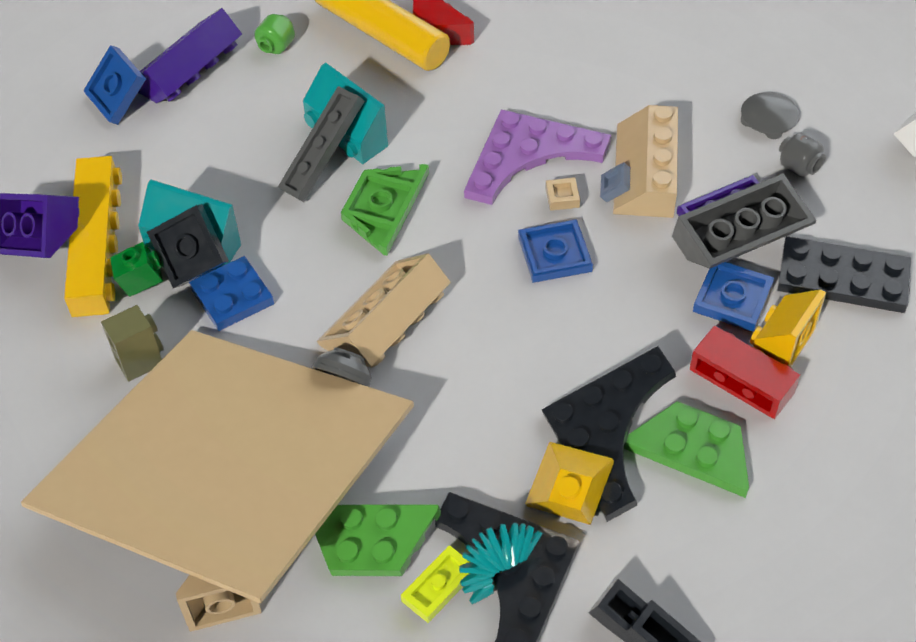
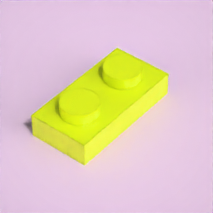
M449 545L401 594V602L429 623L463 588L460 581L469 573H460L459 566L470 561L464 559L458 551Z

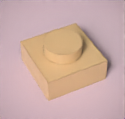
M575 178L546 180L545 189L550 211L580 208V196Z

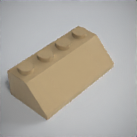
M648 105L617 124L615 167L624 162L631 169L630 190L614 198L613 214L674 217L677 197L678 107Z
M429 253L395 261L316 342L327 351L338 347L358 354L365 359L364 362L367 367L373 368L385 358L384 352L390 346L398 344L405 337L404 331L424 317L425 313L423 311L443 297V290L451 282Z

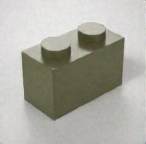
M138 305L101 321L114 359L128 382L150 372L162 360L160 352L164 350V347L155 333L158 331L152 316L150 314L144 316Z

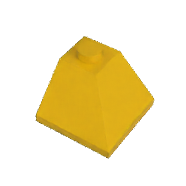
M549 442L525 505L591 525L614 460L609 457Z

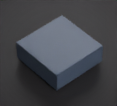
M623 162L601 175L600 198L604 201L609 202L630 190L631 168Z

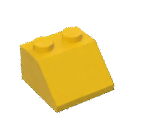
M814 290L785 295L778 306L773 304L770 307L764 320L766 324L763 328L758 326L750 339V344L781 364L792 367L815 331L826 292Z

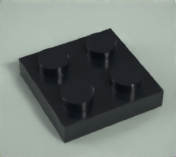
M202 204L195 205L147 231L173 288L180 287L229 261Z

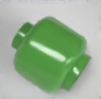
M270 14L256 28L254 37L258 47L263 52L281 54L293 41L295 31L292 22L286 16Z

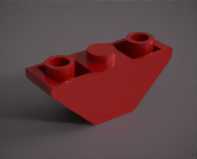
M413 0V14L447 34L450 45H471L474 43V22L468 16L463 15L443 0Z

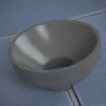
M334 347L333 350L319 355L312 366V369L368 387L372 379L370 371L364 362L365 359L362 356L338 347Z

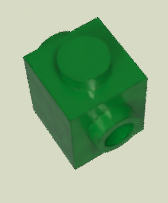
M144 242L110 257L114 280L129 297L163 282L160 270L163 266L156 251L151 252Z

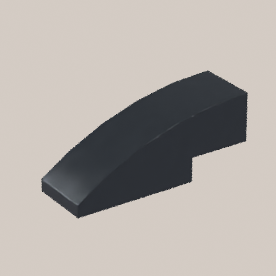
M619 579L606 588L588 612L624 642H701L653 600L646 603Z

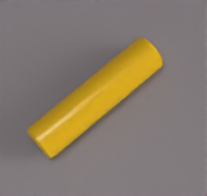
M315 0L323 8L426 71L434 70L440 66L449 52L450 41L447 34L390 0Z

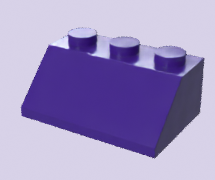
M0 193V254L51 258L78 228L79 197Z

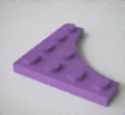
M501 109L464 189V198L493 205L498 194L511 182L513 175L522 169L528 171L534 167L546 164L547 159L565 157L566 160H586L603 163L611 142V135Z

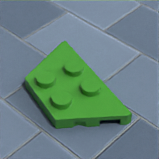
M419 164L420 170L402 171L401 166L389 167L384 170H364L341 211L342 221L380 253L387 256L429 175V165Z
M677 401L628 434L627 442L624 446L625 450L746 498L749 490V481L740 425Z
M337 505L315 533V536L332 576H403L411 563L412 555L422 546L426 539L424 536L433 520H438L441 510L439 505Z

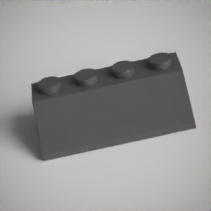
M782 173L678 216L672 238L688 261L710 269L815 224L817 220Z

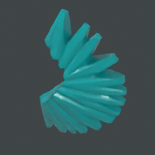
M513 523L508 533L505 524H500L498 540L491 527L486 529V536L482 532L479 533L482 544L476 539H472L475 547L467 545L466 549L470 553L463 552L462 555L464 559L470 562L459 566L460 573H469L460 581V584L464 586L462 589L464 593L473 592L469 600L471 604L494 594V585L492 584L494 581L492 577L496 573L505 569L508 570L518 563L527 560L543 534L541 531L538 530L533 534L534 527L529 525L525 529L526 525L524 523L519 527L517 523Z

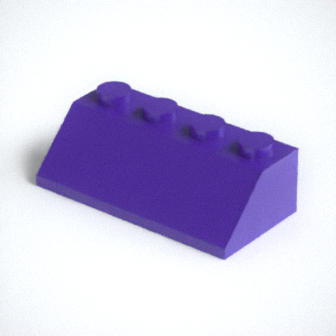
M220 8L200 21L140 70L146 80L138 93L155 103L165 98L170 102L182 92L179 89L180 86L184 83L189 86L201 76L198 73L199 70L203 67L208 70L219 61L217 55L222 51L224 54H227L238 45L235 40L242 35V32L225 10Z

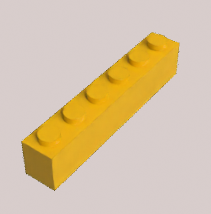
M112 156L76 159L73 197H79L78 228L69 237L64 294L71 317L110 314V301H115V287L112 282L113 272L110 257L113 256V253L118 252V240L115 230L119 229L120 223L116 207L121 206V197L117 187L122 185V173L120 167H115Z

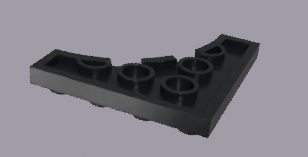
M659 346L541 409L561 445L609 457L614 460L598 504V508L607 522L637 506V501L627 481L624 465V446L633 423L632 418L642 403H645L659 388L676 377L674 368Z
M449 492L440 509V517L437 521L435 520V527L448 532L466 546L471 545L475 547V544L472 542L473 538L482 544L479 533L482 532L486 536V529L490 527L493 529L498 540L500 524H505L508 533L513 523H517L518 527L524 523L526 525L525 529L529 525L534 527L533 534L538 530L543 533L527 560L518 563L508 570L499 571V573L492 577L493 584L498 593L500 606L499 628L495 642H539L579 549L580 540Z

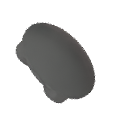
M763 92L754 94L747 98L741 107V123L744 126L764 133L770 139H779L784 132L791 130L799 119V111L796 105L787 97L777 93Z

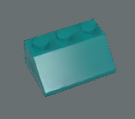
M325 62L321 65L303 99L304 119L308 126L313 128L338 86L358 95L365 102L338 146L343 149L347 156L355 158L361 164H364L388 147L385 105Z
M150 179L147 184L138 224L143 242L147 247L155 250L147 231L195 205L201 204L229 260L219 267L230 263L241 246L232 204Z

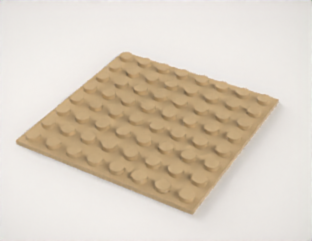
M191 330L21 501V504L24 508L261 604L414 407V402Z

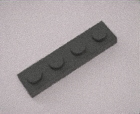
M339 86L337 87L279 183V189L304 203L365 102L362 98Z

